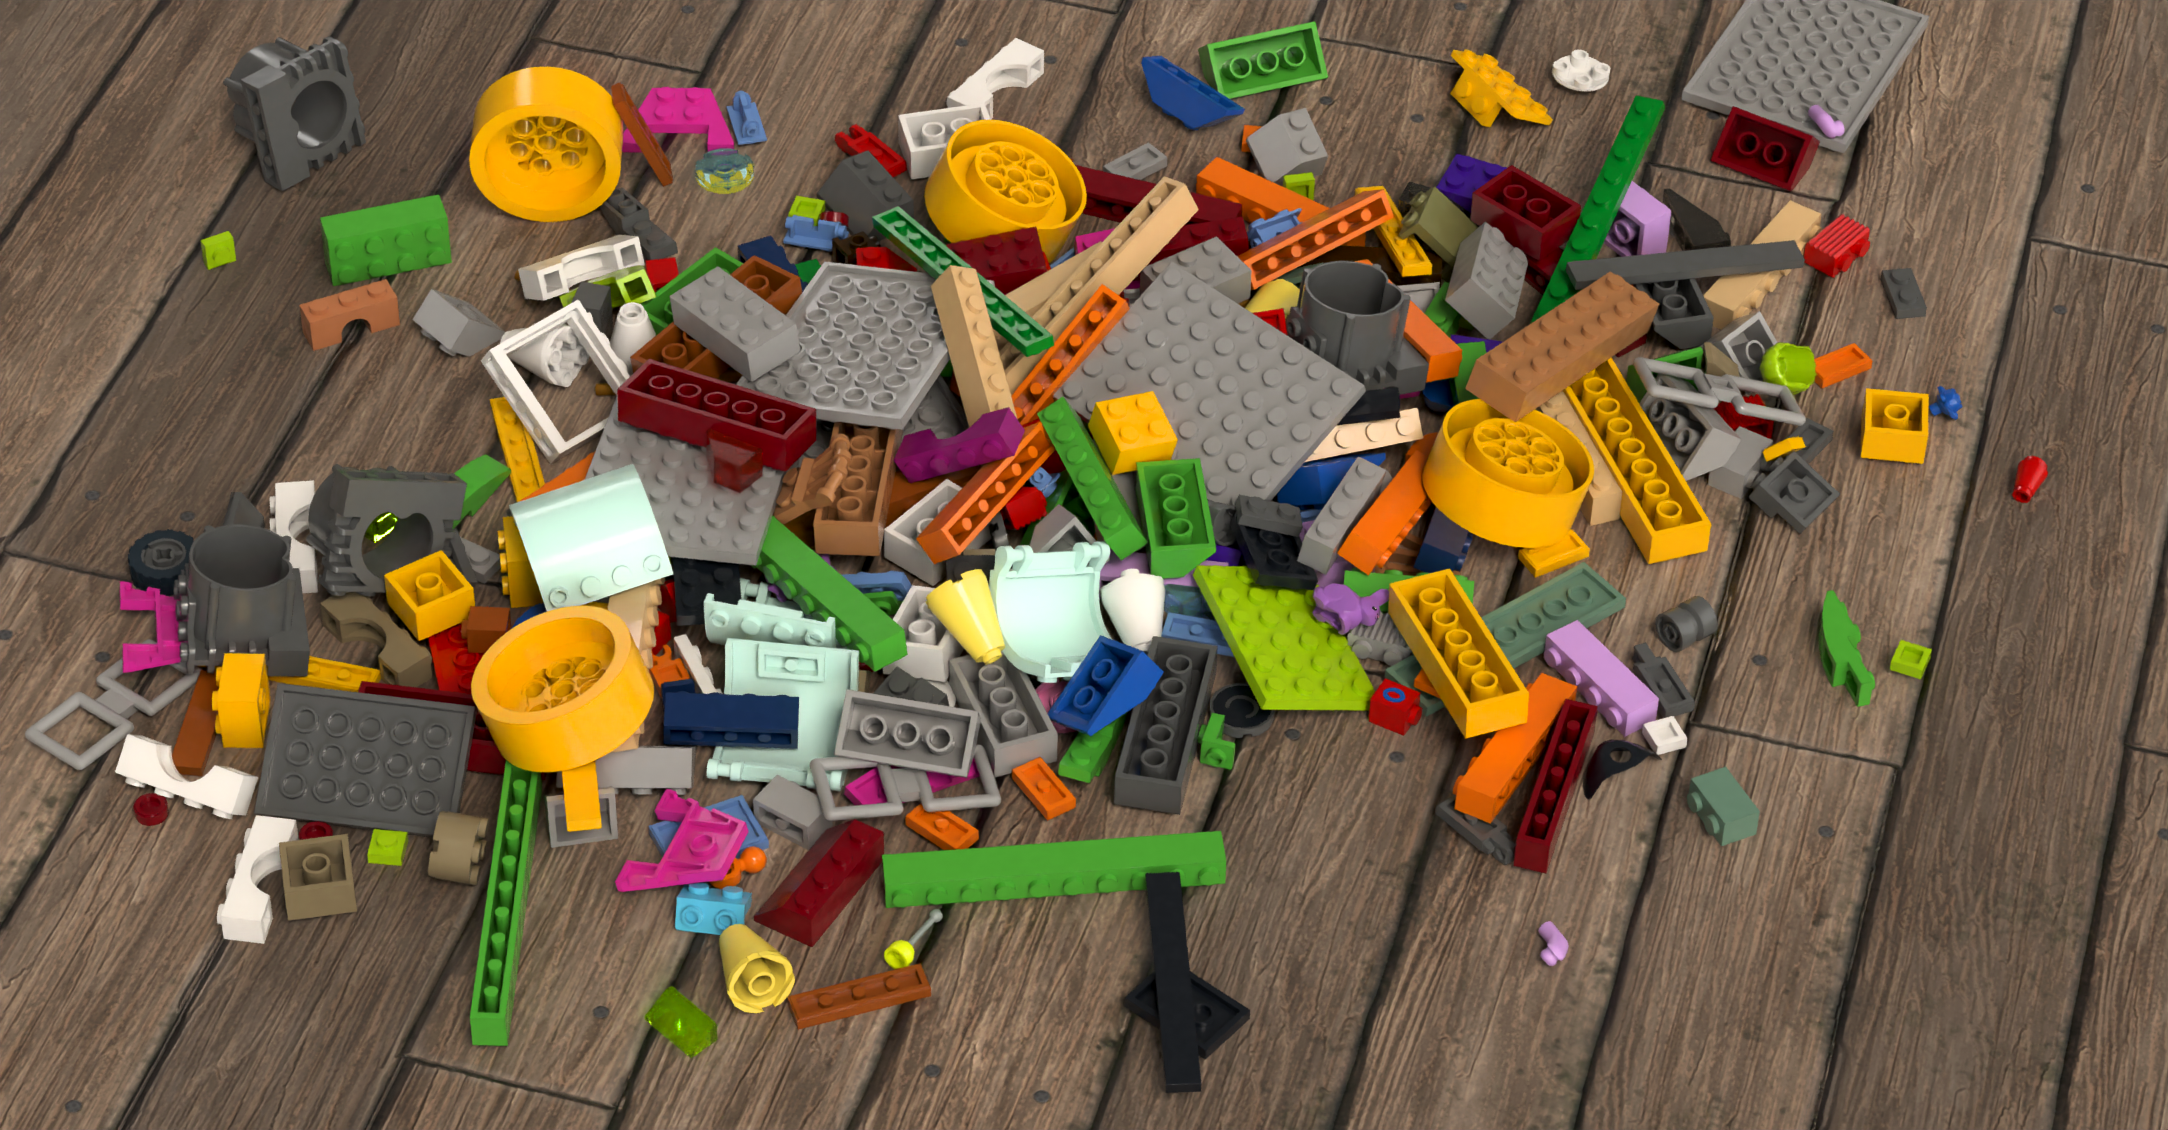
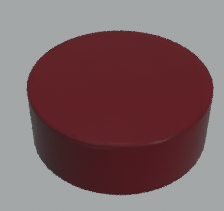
M826 211L819 214V220L841 222V225L846 226L848 229L849 216L847 214L835 211Z
M156 793L140 796L133 805L135 818L142 825H158L165 821L169 814L166 798Z
M320 821L307 823L299 831V840L333 836L331 826Z

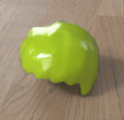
M1777 342L1767 349L1761 358L1759 367L1763 382L1787 386L1792 395L1807 390L1814 383L1817 375L1815 372L1816 362L1814 361V354L1809 346H1796L1784 342Z

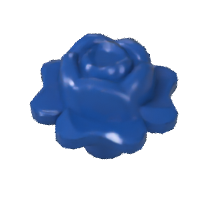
M1938 386L1939 395H1937V402L1929 405L1932 414L1936 416L1943 412L1945 415H1949L1952 419L1957 420V411L1963 407L1959 394L1953 388L1945 390L1944 387Z

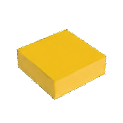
M1798 436L1778 442L1764 449L1762 453L1766 462L1777 460L1780 456L1784 458L1806 446L1802 437Z

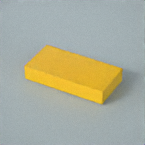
M1571 529L1565 538L1555 544L1545 547L1520 549L1518 559L1536 578L1589 557L1590 548Z

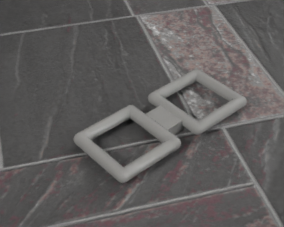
M1637 357L1633 361V365L1646 391L1652 397L1707 408H1716L1719 403L1718 400L1732 403L1738 414L1801 426L1806 422L1805 415L1787 386L1728 374L1722 377L1705 374L1698 368L1643 357ZM1651 372L1693 380L1700 393L1658 385ZM1739 390L1779 397L1787 411L1746 403Z
M147 639V640H145L144 642H142L141 644H157V643H156L154 640H152V639ZM121 658L96 678L97 685L106 690L104 694L94 700L82 692H76L25 731V737L76 770H83L123 740L127 734L133 732L134 724L127 720L138 710L148 716L155 715L196 684L202 669L195 666L194 673H187L186 662L169 664L185 675L152 701H149L115 680L123 674ZM79 706L115 727L114 730L81 755L76 754L44 734Z
M976 745L973 757L986 793L979 795L934 798L926 771L911 768L891 769V765L845 757L815 758L810 762V769L823 814L828 821L900 815L904 809L902 802L921 801L926 812L996 807L1001 803V796L986 750L982 745ZM877 767L888 803L835 806L825 771Z

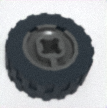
M167 529L165 531L157 530L150 534L147 533L141 539L138 538L135 544L130 547V554H128L130 575L134 586L143 591H147L148 587L160 589L161 595H174V580H178L181 570H185V563H189V552L194 542L193 537L186 535L182 531L177 532Z

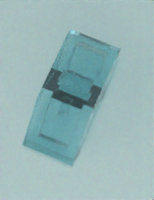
M1176 584L1165 585L1164 611L1167 614L1171 612L1215 620L1199 587Z

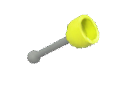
M939 909L930 911L929 919L908 941L897 940L885 950L884 958L890 967L899 969L907 967L912 963L915 954L913 945L934 922L937 923L942 920L943 914Z

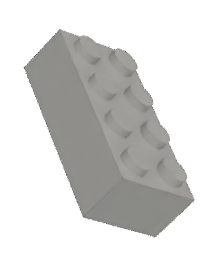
M1486 221L1460 243L1445 301L1489 340L1515 319L1528 265L1525 254L1519 248H1514L1508 243L1502 232L1495 227L1492 228Z
M720 267L714 268L669 296L674 324L751 382L801 352L796 323Z
M1002 651V657L988 665H985L984 662L977 663L970 655L949 660V684L955 694L959 707L979 711L981 723L977 744L985 748L994 778L1010 774L1012 769L1038 757H1041L1046 764L1057 761L1058 733L1027 673L1016 668Z

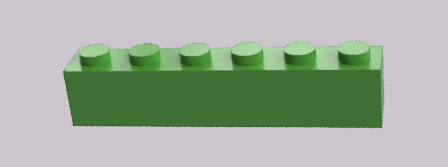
M1061 397L1038 412L1037 415L1105 542L1120 560L1148 543L1080 416L1064 397Z

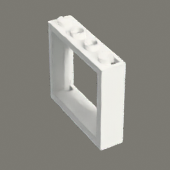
M579 300L490 349L481 360L550 464L602 435L608 418L565 442L508 356L561 325L568 323L616 396L617 389L630 377L626 364L615 355L610 347L609 339L604 333L599 331L593 322L591 313L586 312Z

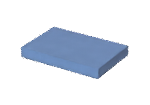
M743 795L704 807L710 811L715 808L746 822L749 832L735 858H740V854L747 847L755 846L762 850L769 848V840ZM662 821L648 826L649 835L662 858L682 822Z

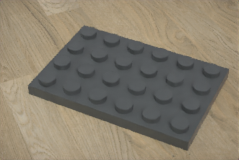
M278 683L254 814L294 819L308 823L320 821L333 826L366 830L407 832L408 835L433 838L440 812L460 813L477 708L468 705Z

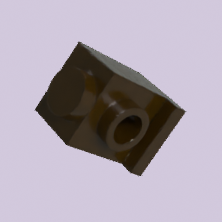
M864 231L842 240L838 237L833 238V262L856 265V248L881 247L880 242L876 236L869 237Z

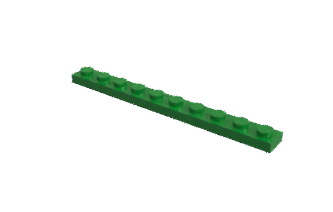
M1635 96L1530 324L1582 290L1574 289L1565 270L1567 262L1597 258L1665 110L1664 101Z
M899 206L872 217L874 228L935 280L950 265L972 268ZM977 272L994 330L1026 357L1037 355L1043 350L1054 346L1053 335Z

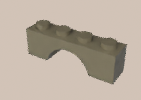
M346 592L344 596L333 595L320 603L323 627L341 643L366 641L374 643L383 649L378 655L380 676L386 684L418 687L432 679L431 663L433 660L427 648L424 646L420 647L411 638L408 631L404 628L400 629L387 612H381L373 604L369 596L360 595L357 592Z

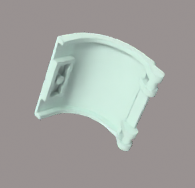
M633 464L509 505L546 611L569 606H581L673 574L652 508Z
M1097 541L1092 543V545L1088 542H1078L1073 546V551L1033 553L1029 545H1018L1015 549L1011 546H1000L996 550L995 566L993 570H990L989 589L1005 644L1002 652L1016 668L1037 676V681L1056 683L1058 677H1063L1064 680L1070 681L1099 636L1112 639L1104 625L1099 604L1100 571L1110 556V547L1105 541Z
M740 578L741 599H739L737 605L714 601V594L707 593L704 600L705 631L711 643L725 645L727 638L848 649L846 646H841L836 639L834 617H828L827 622L817 621L810 614L806 615L796 602L789 600L780 602L777 598L771 597L772 592L768 591L769 583L761 582L758 585L750 583L749 579ZM748 596L756 597V602L746 601Z
M727 638L725 644L724 694L743 695L750 693L759 696L788 695L790 697H799L798 749L716 746L713 758L708 760L707 778L718 779L719 776L730 777V781L741 782V780L769 783L776 775H779L789 781L796 782L800 786L816 789L810 769V762L815 758L839 757L835 756L834 752L846 689L858 691L859 651ZM848 769L825 771L831 791H841Z

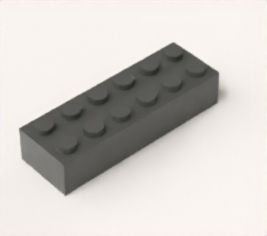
M1153 636L1148 657L1164 673L1147 699L1133 708L1115 774L1114 804L1180 815L1198 747L1200 728L1204 724L1216 677L1218 646Z

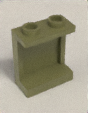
M1434 186L1425 193L1423 191L1418 192L1410 201V211L1402 219L1401 223L1403 226L1399 236L1404 240L1413 233L1417 234L1446 261L1442 271V278L1450 283L1460 243L1474 232L1478 226Z

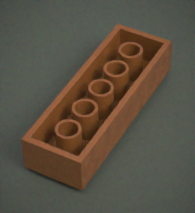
M755 255L730 274L784 315L789 312L802 294L799 276ZM674 321L630 357L633 374L648 359L715 379L731 367L677 327Z

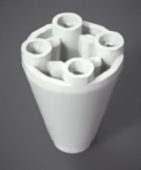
M635 302L626 303L620 308L610 340L611 349L626 364L630 376L633 374L630 357L656 336L644 307Z
M563 324L510 354L508 358L551 384L569 387L577 377L582 365L588 362L589 354L570 326ZM527 328L505 332L500 344Z
M1134 568L1127 569L1121 572V577L1100 588L1101 602L1123 644L1142 650L1148 656L1153 636L1162 637L1165 602L1164 581L1161 576L1140 573L1138 569Z

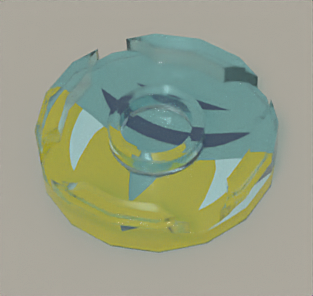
M720 148L704 154L702 160L696 162V180L702 188L716 194L736 193L748 187L754 179L753 161L746 154L745 157L738 154V150Z

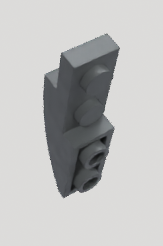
M615 188L611 196L599 206L616 235L639 237L644 260L663 259L678 253L677 243L650 220L648 209L624 188Z

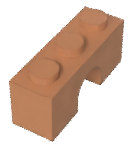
M387 279L299 305L303 334L313 351L342 343V330L344 326L355 319H363L371 333L400 325L397 296Z

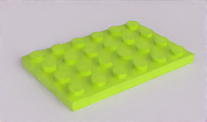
M1196 566L1193 577L1262 710L1369 711L1370 698L1376 691L1355 652L1351 650L1352 647L1348 645L1346 635L1339 634L1338 630L1327 621L1321 622L1313 616L1312 612L1316 607L1313 598L1314 590H1294L1287 587H1265L1255 584L1247 566Z

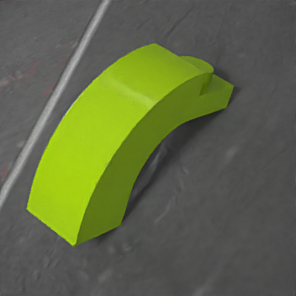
M643 265L620 269L587 282L611 287L612 308L631 302L640 304L656 297V293ZM578 288L559 295L563 307L571 304Z

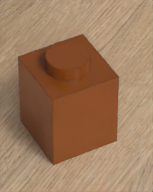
M470 606L468 619H463L461 629L462 639H467L468 652L486 653L501 636L511 630L510 608Z

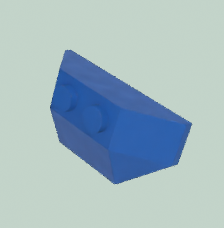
M1163 56L1143 57L1141 64L1152 102L1160 106L1165 114L1182 120L1185 127L1192 130L1213 127L1244 113L1245 109L1182 68L1169 62Z

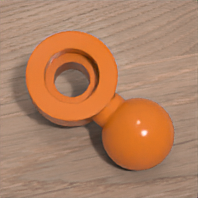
M755 846L747 847L740 854V858L733 860L723 880L709 881V883L719 889L726 886H736L741 880V872L746 871L754 874L762 871L767 862L764 851Z

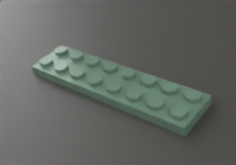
M1582 562L1481 618L1514 669L1545 651L1547 634L1576 620L1587 629L1625 608L1626 597L1585 562ZM1413 654L1385 669V678L1421 692L1419 706L1423 708L1422 714L1427 717L1444 708L1445 705L1440 698L1414 688V680L1422 667Z

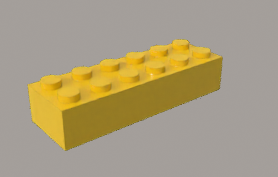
M1451 569L1390 583L1388 614L1465 739L1527 723L1529 692Z

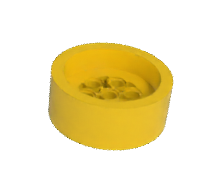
M531 67L512 72L489 86L477 103L474 112L469 156L472 177L479 190L490 202L514 216L539 222H560L584 216L601 206L611 196L618 184L622 159L623 120L613 105L612 96L601 85L587 76L557 67Z
M999 120L974 121L957 129L951 136L932 171L924 192L925 205L930 218L943 236L951 243L1036 227L1042 251L1045 252L1049 263L1060 253L1085 208L1087 197L1086 187L1079 170L1058 146L1033 130Z
M1473 399L1455 405L1445 415L1424 466L1422 480L1425 491L1433 504L1445 516L1462 528L1479 537L1499 544L1522 548H1538L1555 544L1569 533L1593 479L1594 464L1589 451L1580 439L1568 428L1548 415L1533 410L1517 422H1514L1483 400Z
M569 606L536 615L518 624L501 636L479 661L472 677L471 693L496 746L509 763L532 772H557L593 762L624 743L639 728L648 715L654 698V683L626 623L618 615L600 607Z

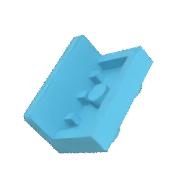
M702 882L684 885L677 896L675 929L721 935L731 925H745V915L751 907L752 893L743 892L742 888L736 886L715 889L709 888L708 884Z

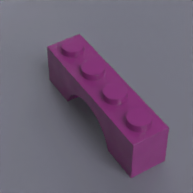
M1007 407L982 414L971 427L950 438L938 439L931 428L905 435L894 458V462L908 482L913 483L1014 456L1025 430L1011 409Z

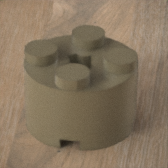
M449 811L440 812L433 835V840L435 841L433 851H430L428 876L477 886L481 866L476 864L479 863V860L484 861L488 841L481 839L486 838L489 818Z

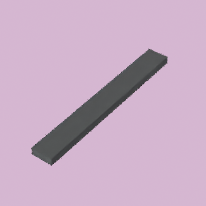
M1795 240L1572 261L1567 262L1565 270L1574 289L1580 290L1586 288L1610 271L1621 276L1631 285L1803 268L1805 259Z

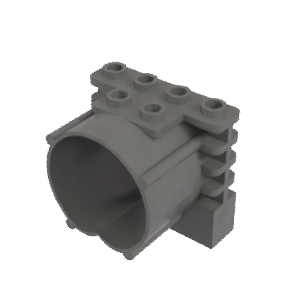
M330 36L324 38L321 45L313 44L309 46V51L278 37L275 43H265L247 52L236 64L230 77H226L223 81V84L227 86L229 98L235 103L233 111L236 123L235 132L256 143L264 181L281 191L310 177V168L319 169L324 166L323 161L329 160L332 162L338 158V153L347 154L352 151L351 146H361L366 143L365 127L359 113L360 104L353 86L354 77L350 71L347 59L348 50L341 41Z
M1333 261L1323 263L1313 269L1304 268L1297 306L1291 307L1290 314L1286 318L1288 336L1362 383L1366 391L1398 387L1401 395L1424 390L1429 363L1403 336L1411 297L1404 294L1396 285L1388 282V276L1381 270V265H1368L1353 261Z
M335 464L332 467L333 473L322 482L313 496L308 516L311 534L307 536L306 540L324 555L321 562L325 566L324 573L319 575L318 583L325 587L327 592L332 595L344 596L346 592H357L364 596H375L376 592L386 593L385 574L440 550L447 557H451L452 549L449 547L450 539L455 538L456 533L452 529L454 520L461 519L467 483L453 473L398 471L393 466H388L387 469L372 468L369 470H359L354 467H342L339 464ZM385 512H390L397 516L396 525L387 539L374 550L362 555L363 537L372 521Z
M243 524L225 525L216 528L212 526L204 527V533L191 545L189 563H185V570H181L178 580H174V600H180L176 601V620H182L178 621V641H184L180 642V662H186L187 673H194L195 666H206L207 673H214L215 666L223 665L224 653L265 654L268 676H307L310 648L300 569L293 568L289 562L291 550L290 536L282 537L268 529Z

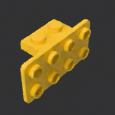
M1467 49L1464 51H1452L1451 57L1464 71L1450 94L1482 126L1491 127L1502 107L1517 119L1544 125L1552 123L1553 119L1547 114V108L1535 102L1530 97L1531 93L1527 89L1517 85L1514 82L1515 77L1509 72L1502 70L1498 66L1499 62L1494 57L1488 54L1480 56Z

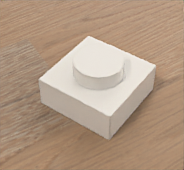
M1674 716L1643 724L1642 734L1652 750L1658 755L1686 748L1687 737Z

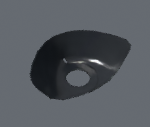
M1612 739L1604 741L1597 746L1583 775L1584 795L1588 800L1591 799L1604 780L1613 774L1635 767L1648 756H1653L1659 760L1662 759L1656 752L1632 742ZM1613 751H1629L1632 757L1627 762H1616L1611 758L1610 753Z

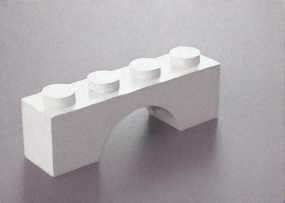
M1015 38L1007 46H1004L990 61L985 62L975 74L969 76L960 87L952 91L947 98L946 105L948 108L985 103L990 119H992V93L1006 87L1028 88L1044 73V50Z
M617 235L520 268L518 271L524 297L526 299L544 301L569 292V288L579 282L631 266H645L639 237Z
M314 480L275 483V496H270V513L275 515V518H270V531L282 537H291L289 562L293 568L300 569L302 593L318 592V569L315 548L295 540L301 532L309 529V509L315 494Z
M127 734L115 773L126 776L125 782L141 788H145L146 784L154 786V793L168 798H174L175 794L184 797V804L203 809V806L207 805L214 808L212 814L226 819H232L233 815L246 816L258 780L257 776L227 766L214 765L204 777L191 782L177 771L173 763L170 745L145 736Z
M256 815L252 828L246 829L244 836L245 848L243 853H238L236 857L234 878H229L226 886L225 904H220L217 911V923L222 925L224 939L265 943L273 920L270 895L262 892L256 886L268 874L282 869L279 843L299 840L296 820Z

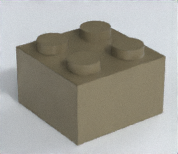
M348 834L279 843L288 921L357 912Z

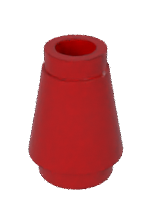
M2027 456L2018 463L2012 493L2016 501L2028 503L2047 478L2048 471L2045 461L2036 456Z

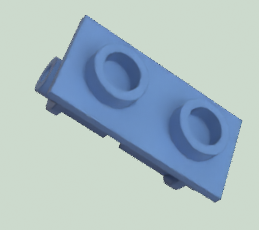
M744 91L736 92L733 97V105L726 106L738 145L767 141L755 102L751 103L748 93Z
M1298 208L1290 212L1286 209L1277 213L1273 218L1267 220L1260 218L1252 222L1248 226L1249 230L1247 231L1248 241L1251 240V248L1303 223L1297 219L1302 209Z
M794 214L792 217L786 218L785 228L788 231L783 243L832 251V239L836 237L840 240L845 239L849 236V232L846 231V226L841 225V222L819 220L818 226H814L813 218Z
M1039 467L1025 482L1023 487H1036L1047 498L1057 488L1055 482L1061 474H1049L1042 467Z

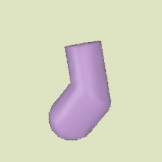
M1813 105L1809 108L1808 116L1818 125L1826 137L1834 139L1836 136L1839 137L1844 134V125L1841 121L1837 120L1834 122L1832 117L1819 105Z
M1551 921L1545 922L1541 925L1538 932L1547 942L1548 947L1541 951L1540 956L1549 966H1554L1558 960L1562 961L1565 958L1569 946L1567 940Z

